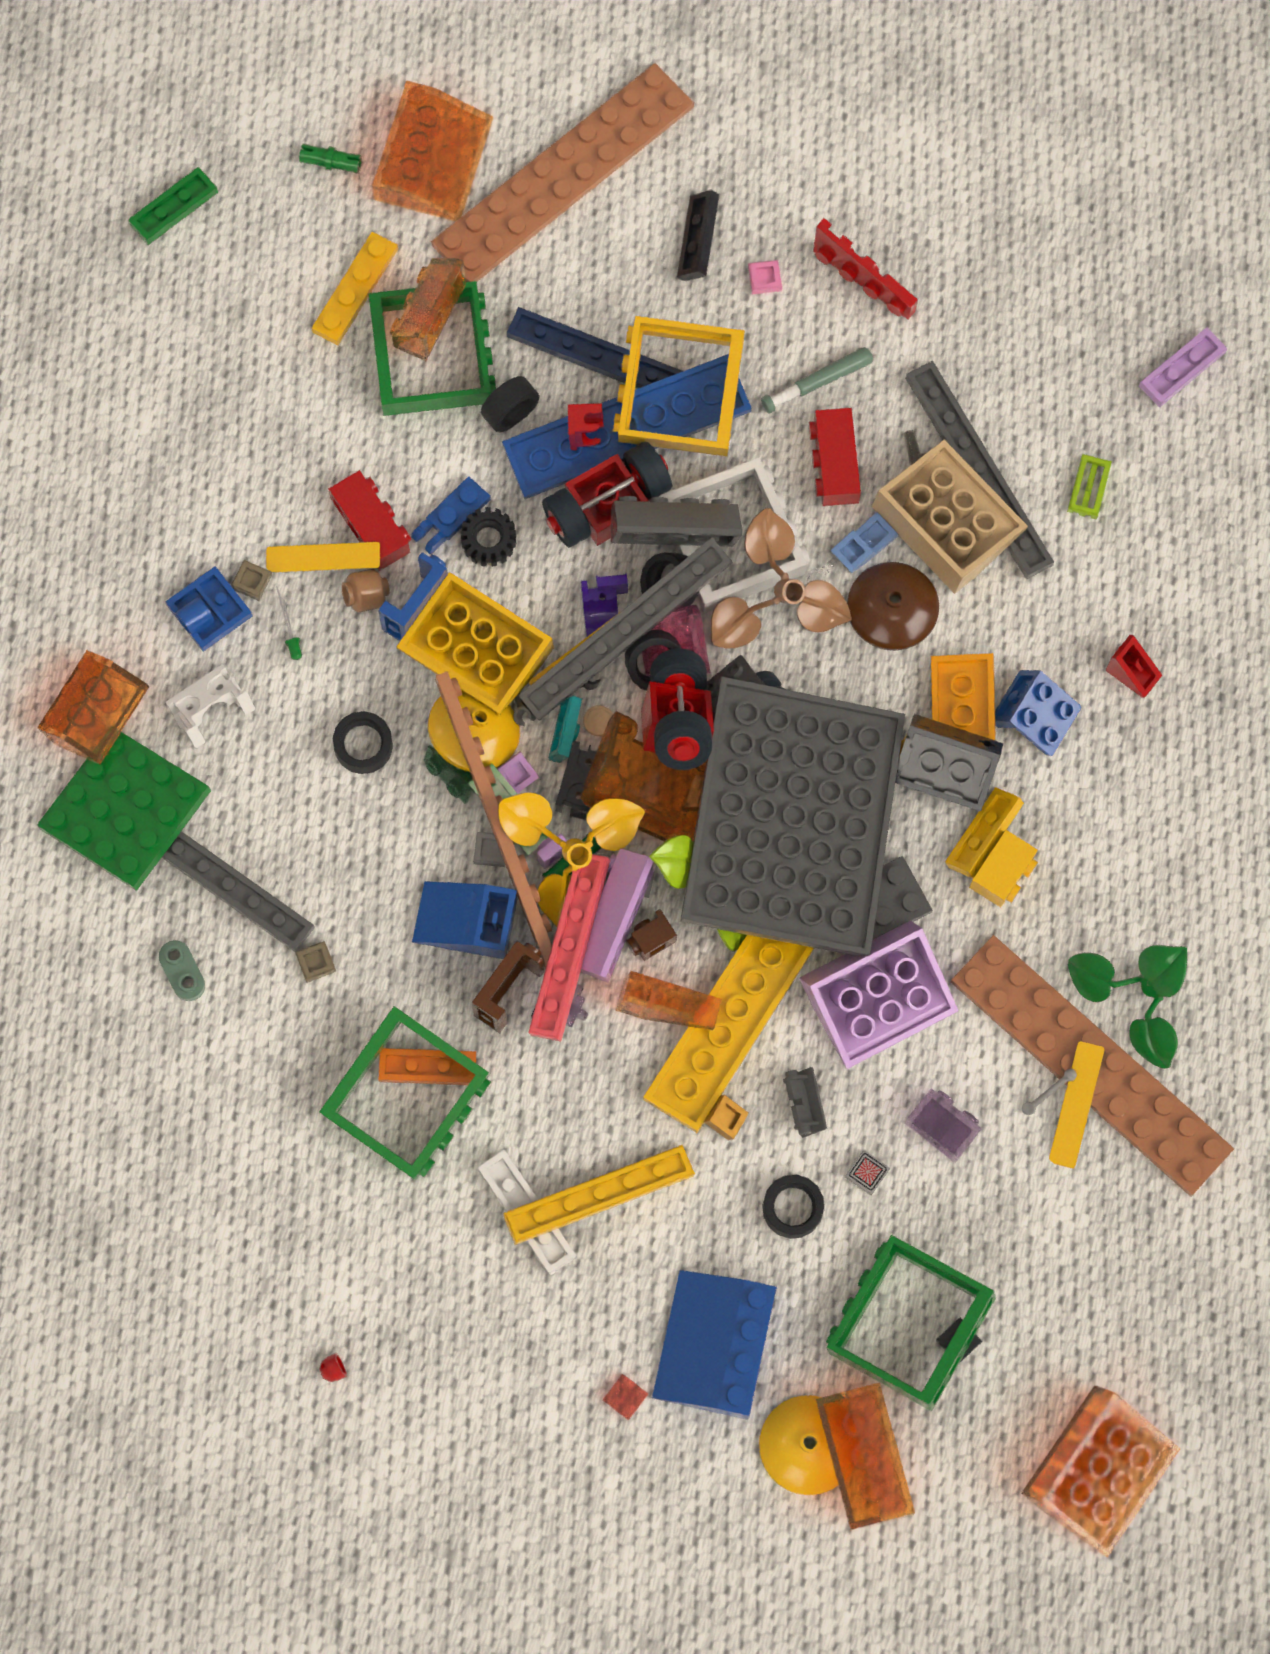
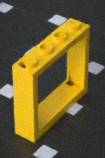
M635 316L634 326L628 325L626 343L631 344L630 355L624 354L622 373H627L625 384H619L617 402L622 403L621 414L615 413L613 432H618V442L638 445L647 441L652 447L728 457L745 330ZM643 335L730 346L717 441L629 430Z

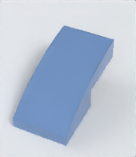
M876 512L856 531L852 530L831 549V552L853 573L898 537V533Z

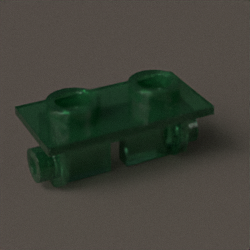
M428 746L423 760L426 768L432 775L438 776L446 784L447 790L453 797L459 798L466 804L471 792L476 794L468 785L472 780L471 773L462 769L458 770L455 766L444 760L434 747Z

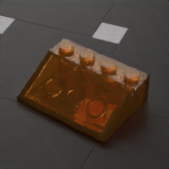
M406 81L372 184L374 200L456 222L463 215L493 122V116L437 88Z
M1094 1385L1021 1494L1052 1519L1102 1555L1108 1557L1180 1448L1118 1394Z

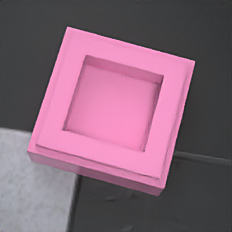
M778 260L748 263L752 294L782 291Z

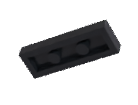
M712 189L691 195L689 199L677 277L683 281L707 276L720 195Z

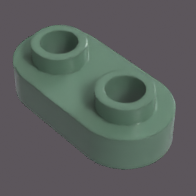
M178 940L165 943L159 951V961L175 994L184 1001H194L200 998L205 990V980L188 946ZM171 952H180V957L177 960H170L169 955ZM184 980H194L193 986L190 988H184Z

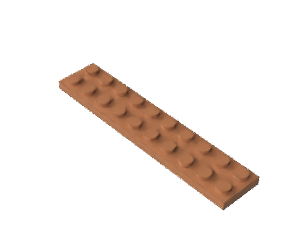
M654 63L431 241L432 246L466 282H478L694 108V102Z
M993 935L951 980V983L1059 1080L1064 1077L1067 1069H1072L1078 1042L1082 1041L1104 1047L1105 1050L1090 1107L1190 1197L1194 1195L1234 1150L1227 1141L996 936Z

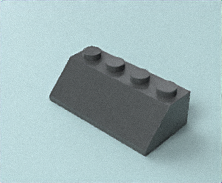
M623 496L619 497V501H614L611 506V543L702 546L713 537L719 546L734 547L742 536L738 504H730L728 499H713L711 503H699V499L683 498L680 500V503L668 502V498L653 497L650 498V502L637 501V497Z

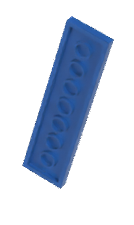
M729 354L636 389L629 430L688 437L719 425ZM738 379L733 419L752 412L740 379ZM618 397L602 402L604 427L599 428L595 432L586 433L589 439H601V443L596 446L577 447V450H571L568 416L502 441L524 499L564 485L616 454L619 455L622 462L624 461L623 454L629 449L634 448L637 444L618 442V432H613L615 413L621 414L622 403L617 402Z

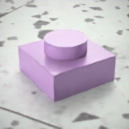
M521 751L497 768L517 793L539 778V775Z
M562 834L558 835L560 839L565 842L567 841ZM549 837L538 846L537 861L544 869L562 857V847Z

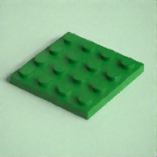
M111 726L38 822L37 826L52 838L137 891L212 790L205 783Z

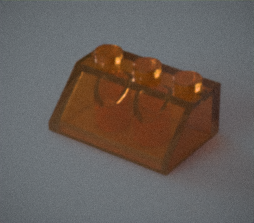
M432 258L428 267L423 266L417 277L418 286L415 292H409L403 305L405 311L401 319L396 318L390 329L393 347L427 361L466 285L464 261L457 258Z
M86 650L37 728L58 747L101 764L150 686L110 659Z

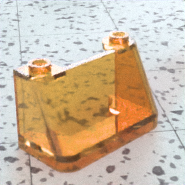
M616 711L606 725L581 794L583 803L591 808L595 803L604 799L617 798L628 800L637 804L645 811L637 830L663 842L678 835H686L693 841L706 761L702 765L689 770H676L665 766L658 759L656 753L643 751V742L634 739L638 733V724L635 720Z

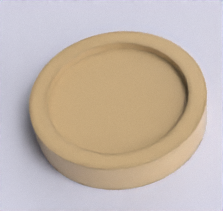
M593 706L584 715V727L591 735L604 736L614 727V715L605 706Z

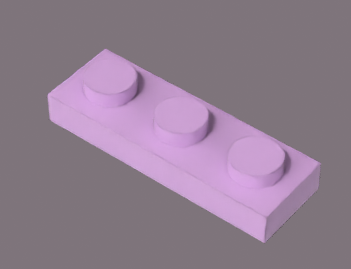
M1206 327L1143 379L1139 387L1160 408L1223 356L1227 351V347Z

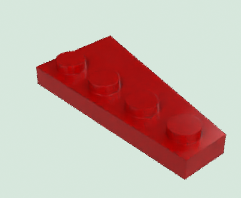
M823 218L816 226L813 247L816 258L825 265L831 264L837 268L845 280L858 283L870 298H878L887 304V308L891 313L898 317L902 315L909 320L916 311L918 299L891 275L885 274L882 276L879 273L876 262L868 255L860 257L851 247L853 242L845 235L839 239L829 230L832 224Z

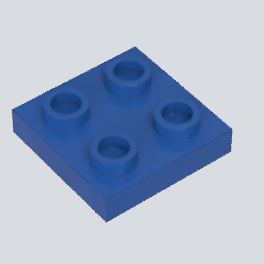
M216 566L165 601L166 606L203 652L253 617L251 610Z

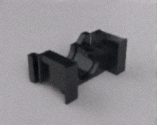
M574 741L555 803V811L562 813L564 805L570 806V818L586 820V814L594 805L600 775L604 767L617 770L620 751H618L616 757L591 750V745H589L587 752L580 750V742Z

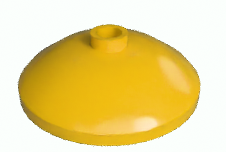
M461 690L462 695L458 696L461 708L467 707L470 712L473 725H470L469 729L472 737L478 736L485 753L480 755L483 766L486 767L493 764L498 768L512 757L519 743L520 727L514 721V711L508 705L498 715ZM440 696L434 703L428 717V733L431 743L438 754L448 763L459 769L469 771L444 702ZM475 716L482 718L484 722L477 721Z
M802 1395L782 1402L769 1414L761 1429L759 1451L765 1470L782 1488L800 1495H818L834 1489L847 1478L856 1461L858 1439L851 1419L837 1404L823 1397ZM807 1437L814 1438L816 1441L815 1448H806L804 1446V1439Z

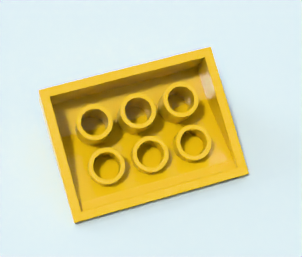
M451 572L445 577L396 646L398 650L437 675L448 671L450 679L456 677L463 692L498 715L506 709L527 685L529 680L534 677L554 649L553 640L550 636Z

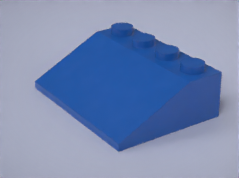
M680 1270L652 1399L748 1420L777 1287L744 1279Z

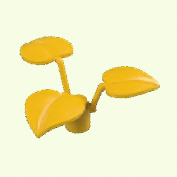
M524 792L502 799L498 806L500 824L506 835L513 842L523 846L535 845L542 832L562 847L563 858L570 866L564 869L562 876L550 874L545 877L537 889L541 900L538 902V905L556 927L559 923L571 879L569 873L577 871L578 868H584L591 862L592 851L590 848L593 846V837L595 836L597 844L605 850L617 851L620 848L623 849L633 840L640 821L645 814L643 808L628 800L617 798L601 800L595 803L586 814V822L592 829L588 833L586 841L583 842L580 839L572 838L565 842L545 828L551 822L552 809L550 803L543 796L537 793Z

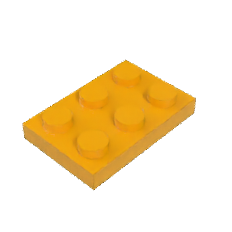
M994 654L931 656L932 720L996 741Z

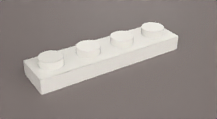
M502 1150L477 1167L506 1212L538 1200L505 1150ZM559 1229L526 1241L549 1276L577 1258Z

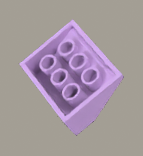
M911 920L873 939L870 956L844 954L799 978L815 1013L847 1069L959 1011L923 929Z

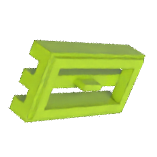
M1082 454L1067 512H1076L1081 516L1085 517L1087 515L1097 520L1112 461ZM1086 463H1090L1092 466L1081 505H1077L1076 501ZM1102 466L1104 468L1093 509L1088 508L1097 468Z

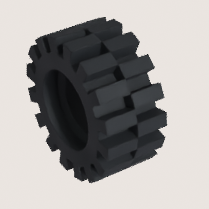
M485 507L486 512H481L479 508L475 510L474 516L471 513L467 516V522L463 521L461 531L462 549H464L465 555L467 557L470 556L475 564L479 561L481 566L487 567V563H492V567L497 566L498 561L506 562V557H511L513 548H516L515 525L513 520L510 521L507 513L501 514L500 509L496 508L495 512H491V507ZM487 527L496 529L500 533V541L493 547L480 545L476 539L480 530Z

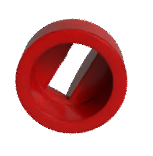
M337 1353L326 1357L319 1366L321 1376L326 1381L335 1382L347 1377L346 1369Z

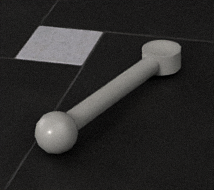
M1067 1069L1064 1077L1033 1102L1024 1103L1022 1106L1023 1113L1026 1115L1034 1114L1036 1107L1067 1081H1074L1076 1079V1071L1074 1069Z

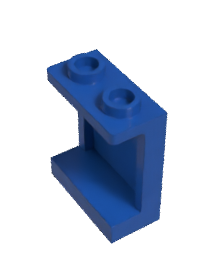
M421 552L418 556L420 575L423 581L404 607L399 610L385 600L378 610L382 630L398 641H401L448 575L444 561L433 554L429 557Z

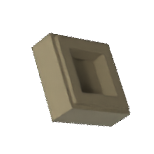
M243 560L231 586L235 591L259 601L272 577V572Z
M325 941L295 952L306 983L336 972Z

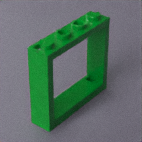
M477 281L368 293L383 416L483 405L489 395L496 389L495 375L488 374V365H493L491 347H485L484 338L490 337L488 320L481 319L480 310H486L484 292L478 293ZM470 302L480 388L393 398L383 312Z
M393 1006L319 1113L411 1178L417 1180L419 1175L425 1178L434 1166L435 1161L431 1158L438 1148L444 1151L454 1137L450 1131L457 1122L463 1124L470 1115L473 1108L469 1104L476 1095L481 1098L486 1092V1089L491 1084V1081L487 1079L491 1073ZM401 1023L475 1074L413 1165L338 1113Z
M891 1235L887 1243L883 1241L881 1247L877 1248L874 1258L877 1260L872 1269H866L858 1282V1286L861 1288L856 1297H850L845 1303L842 1314L845 1316L839 1326L834 1325L829 1331L830 1335L826 1340V1343H828L826 1348L829 1354L926 1409L933 1411L996 1299L995 1291ZM897 1256L975 1298L922 1392L844 1349Z

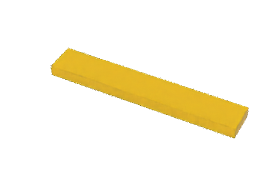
M683 1145L507 1211L503 1213V1217L513 1242L517 1245L689 1179L695 1173Z

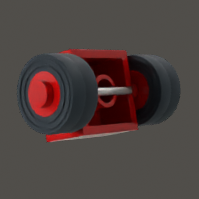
M645 441L623 454L625 465L619 455L616 454L565 483V488L544 498L542 506L547 517V525L552 533L557 535L568 548L573 547L589 536L598 546L611 538V506L614 501H619V497L632 496L637 497V501L649 502L650 498L659 497L661 494L670 491L673 486L668 466L664 458L657 453L651 444Z
M670 649L658 655L650 669L651 681L649 682L641 708L643 751L656 753L658 759L669 768L689 770L707 761L712 751L714 725L711 691L706 690L707 670L703 659L697 653L688 649Z

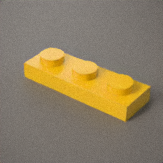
M995 787L984 803L982 810L977 813L946 859L945 863L948 868L974 878L1024 803L1021 798Z

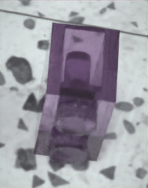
M930 1089L909 1115L905 1124L956 1164L979 1135L982 1128L978 1126L979 1120L966 1110L962 1113L952 1105L954 1101L946 1093L940 1090L935 1092L933 1089Z

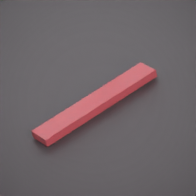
M592 854L591 862L586 867L578 868L577 871L572 872L528 1033L531 1036L562 1041L611 861L608 857Z

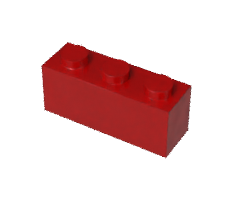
M852 408L815 410L814 421L809 422L810 440L816 441V450H812L813 468L819 469V478H815L816 497L821 496L822 506L859 504L861 489Z
M359 470L328 488L331 501L359 543H380V566L377 568L378 571L410 553L408 543L411 541L410 535L403 525L399 527L392 519L395 517L392 508L387 501H380L376 495L379 490L370 476L365 479Z

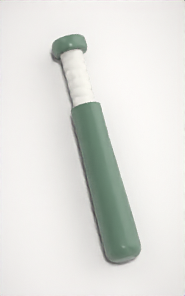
M866 347L852 352L795 382L793 386L771 397L769 395L763 396L761 398L762 405L766 412L770 414L775 411V407L799 395L802 397L870 365L873 362L872 353Z

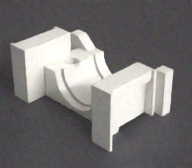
M223 664L166 701L180 729L184 730L195 749L206 743L198 726L203 723V714L211 705L217 702H225L231 705L235 702L245 715L256 709L247 691L240 692L241 689L234 676L230 677Z

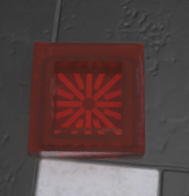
M622 1374L604 1397L603 1402L629 1421L649 1394Z

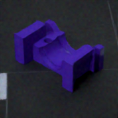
M627 573L604 577L596 576V588L588 589L587 580L581 581L586 637L618 614L617 594L628 593Z

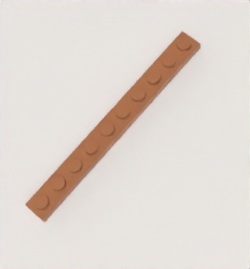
M448 671L435 677L437 687L514 889L517 890V897L536 947L542 953L540 957L543 959V965L546 970L552 948L547 934L552 931L546 913L542 915L539 913L536 903L541 901L535 884H528L525 873L530 871L524 855H517L514 847L515 842L506 835L500 824L498 806L502 797L501 795L495 797L491 787L492 784L496 783L490 766H483L480 755L485 754L478 736L473 738L469 726L473 725V721L468 708H461L458 696H461L462 692L456 677L450 679Z

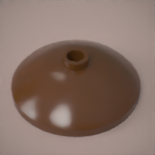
M885 562L874 565L856 578L848 594L847 605L852 617L850 623L853 629L864 641L880 649L897 651L919 644L932 632L938 619L939 598L934 585L924 573L908 564ZM891 596H898L900 602L893 603L889 598Z

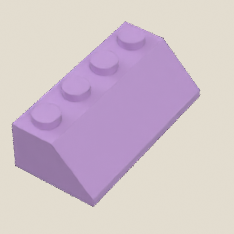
M621 848L618 855L612 854L610 857L611 861L608 868V873L610 874L606 884L603 886L580 971L609 983L656 869V864L649 856Z

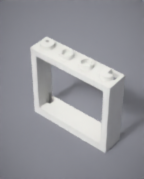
M760 457L659 496L668 498V502L680 503V500L683 498H697L755 475L768 507L789 524L795 537L798 536L794 521L792 519L787 520L783 511L786 509V505L781 493H775L771 484L774 483L772 472L769 466H763ZM795 538V546L790 554L793 561L779 566L789 575V579L805 575L807 563L810 562L806 548L799 546ZM674 545L677 553L687 555L688 557L695 552L693 546ZM772 568L715 591H712L708 583L699 590L697 599L703 613L714 610L716 605L725 598L738 597L743 599L774 587L781 580V577Z

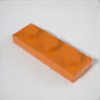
M383 1048L380 1053L379 1082L469 1085L475 1074L441 1050ZM459 1051L476 1063V1051Z

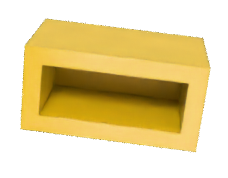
M1005 830L973 878L969 888L1000 908L1006 900L1012 903L1021 889L1017 883L1023 875L1028 878L1038 864L1034 860L1038 849Z

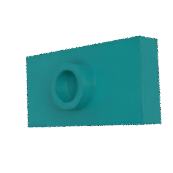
M572 695L560 704L548 757L549 761L560 763L569 758L572 742L576 741L580 731V724H577L582 698Z

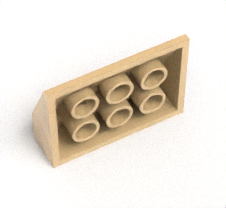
M945 440L878 491L872 508L882 516L954 594L977 577L1028 527Z

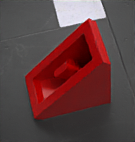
M1131 634L1111 657L1105 670L1142 698L1148 695L1163 676L1136 637Z

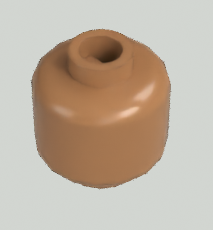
M374 569L351 573L347 576L346 582L342 583L343 600L346 606H351L356 612L379 609L385 602L386 596L390 594L387 579L385 577L382 578L378 571Z

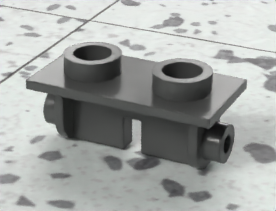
M813 1067L799 1072L797 1070L785 1072L786 1078L783 1079V1082L786 1084L789 1100L794 1102V1106H791L795 1123L794 1130H798L802 1138L826 1130V1120Z

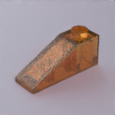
M630 971L622 983L615 1011L649 1021L713 1030L722 999Z

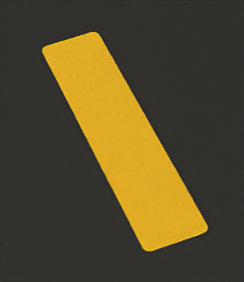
M379 542L272 546L266 549V568L271 572L378 568L380 566Z
M1082 1041L1078 1042L1072 1069L1076 1071L1077 1076L1074 1081H1068L1049 1160L1054 1164L1068 1168H1075L1105 1050L1102 1046Z

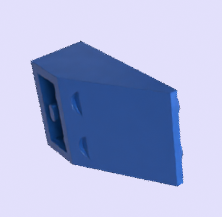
M425 881L412 943L504 959L507 955L518 900L517 890L487 884Z

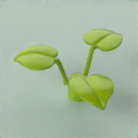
M678 835L662 843L649 857L658 866L670 886L676 889L686 887L693 841L686 835ZM717 929L722 941L732 952L738 950L746 937V934Z

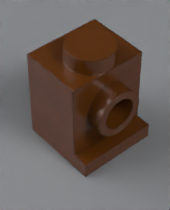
M659 909L655 911L653 921H650L648 918L638 923L633 928L634 932L631 933V937L626 940L633 955L637 956L640 954L642 959L646 961L676 943L677 934L662 910Z

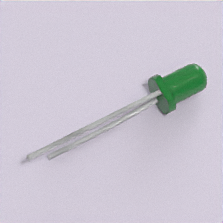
M276 586L290 637L289 640L285 641V644L289 648L291 658L299 660L302 657L299 645L301 641L299 637H293L284 598H281L278 586Z

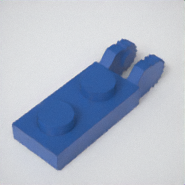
M468 476L426 517V520L416 527L411 534V538L418 542L432 528H435L439 533L430 539L425 547L429 554L434 553L446 540L449 541L462 528L463 521L467 522V516L470 513L474 516L475 510L479 508L481 510L491 500V496Z

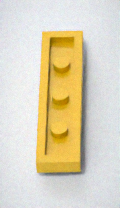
M374 232L370 233L311 328L313 333L336 345L340 344L368 299V293L373 291L398 251L396 243Z

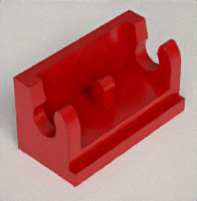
M602 403L568 404V433L571 450H577V447H589L600 444V438L589 439L586 433L595 432L599 428L604 427Z

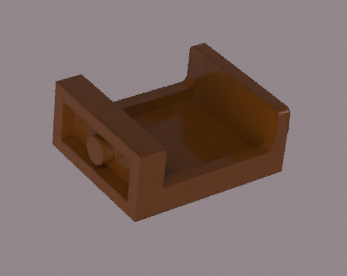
M516 941L472 1001L474 1016L499 1034L506 1026L507 1019L506 1010L500 1007L498 1003L519 974L525 968L538 977H541L544 973L543 959L540 957L542 953L536 947L527 942L525 945H522Z

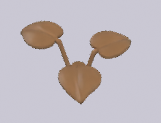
M771 508L763 509L752 519L745 534L744 547L747 556L753 563L764 564L769 561L770 566L781 577V580L776 583L774 588L775 597L753 605L750 608L745 600L738 597H728L720 601L714 608L711 616V642L714 646L730 649L752 642L761 629V621L753 612L779 604L780 602L786 604L800 603L796 611L797 618L805 629L812 632L828 631L852 620L847 602L832 584L823 580H813L804 586L799 580L789 579V575L776 564L775 560H784L792 553L795 546V536L789 524Z

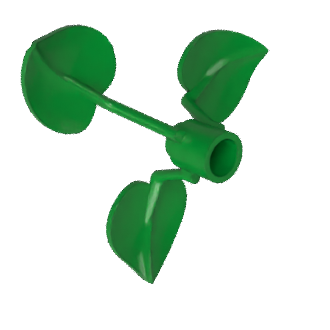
M1148 946L1139 956L1138 966L1141 975L1120 981L1112 980L1115 969L1109 960L1099 954L1084 952L1069 958L1068 969L1073 984L1078 992L1089 1001L1102 1002L1106 1000L1111 994V987L1117 988L1138 982L1141 983L1143 993L1148 997H1153L1154 1000L1145 1013V1020L1136 1019L1131 1023L1129 1030L1130 1041L1135 1050L1145 1060L1163 1069L1170 1068L1177 1052V1035L1173 1026L1168 1021L1160 1017L1152 1019V1013L1159 1002L1164 999L1163 997L1174 996L1182 988L1187 971V947Z

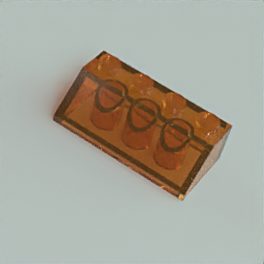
M880 1382L816 1399L850 1530L913 1516L915 1510Z

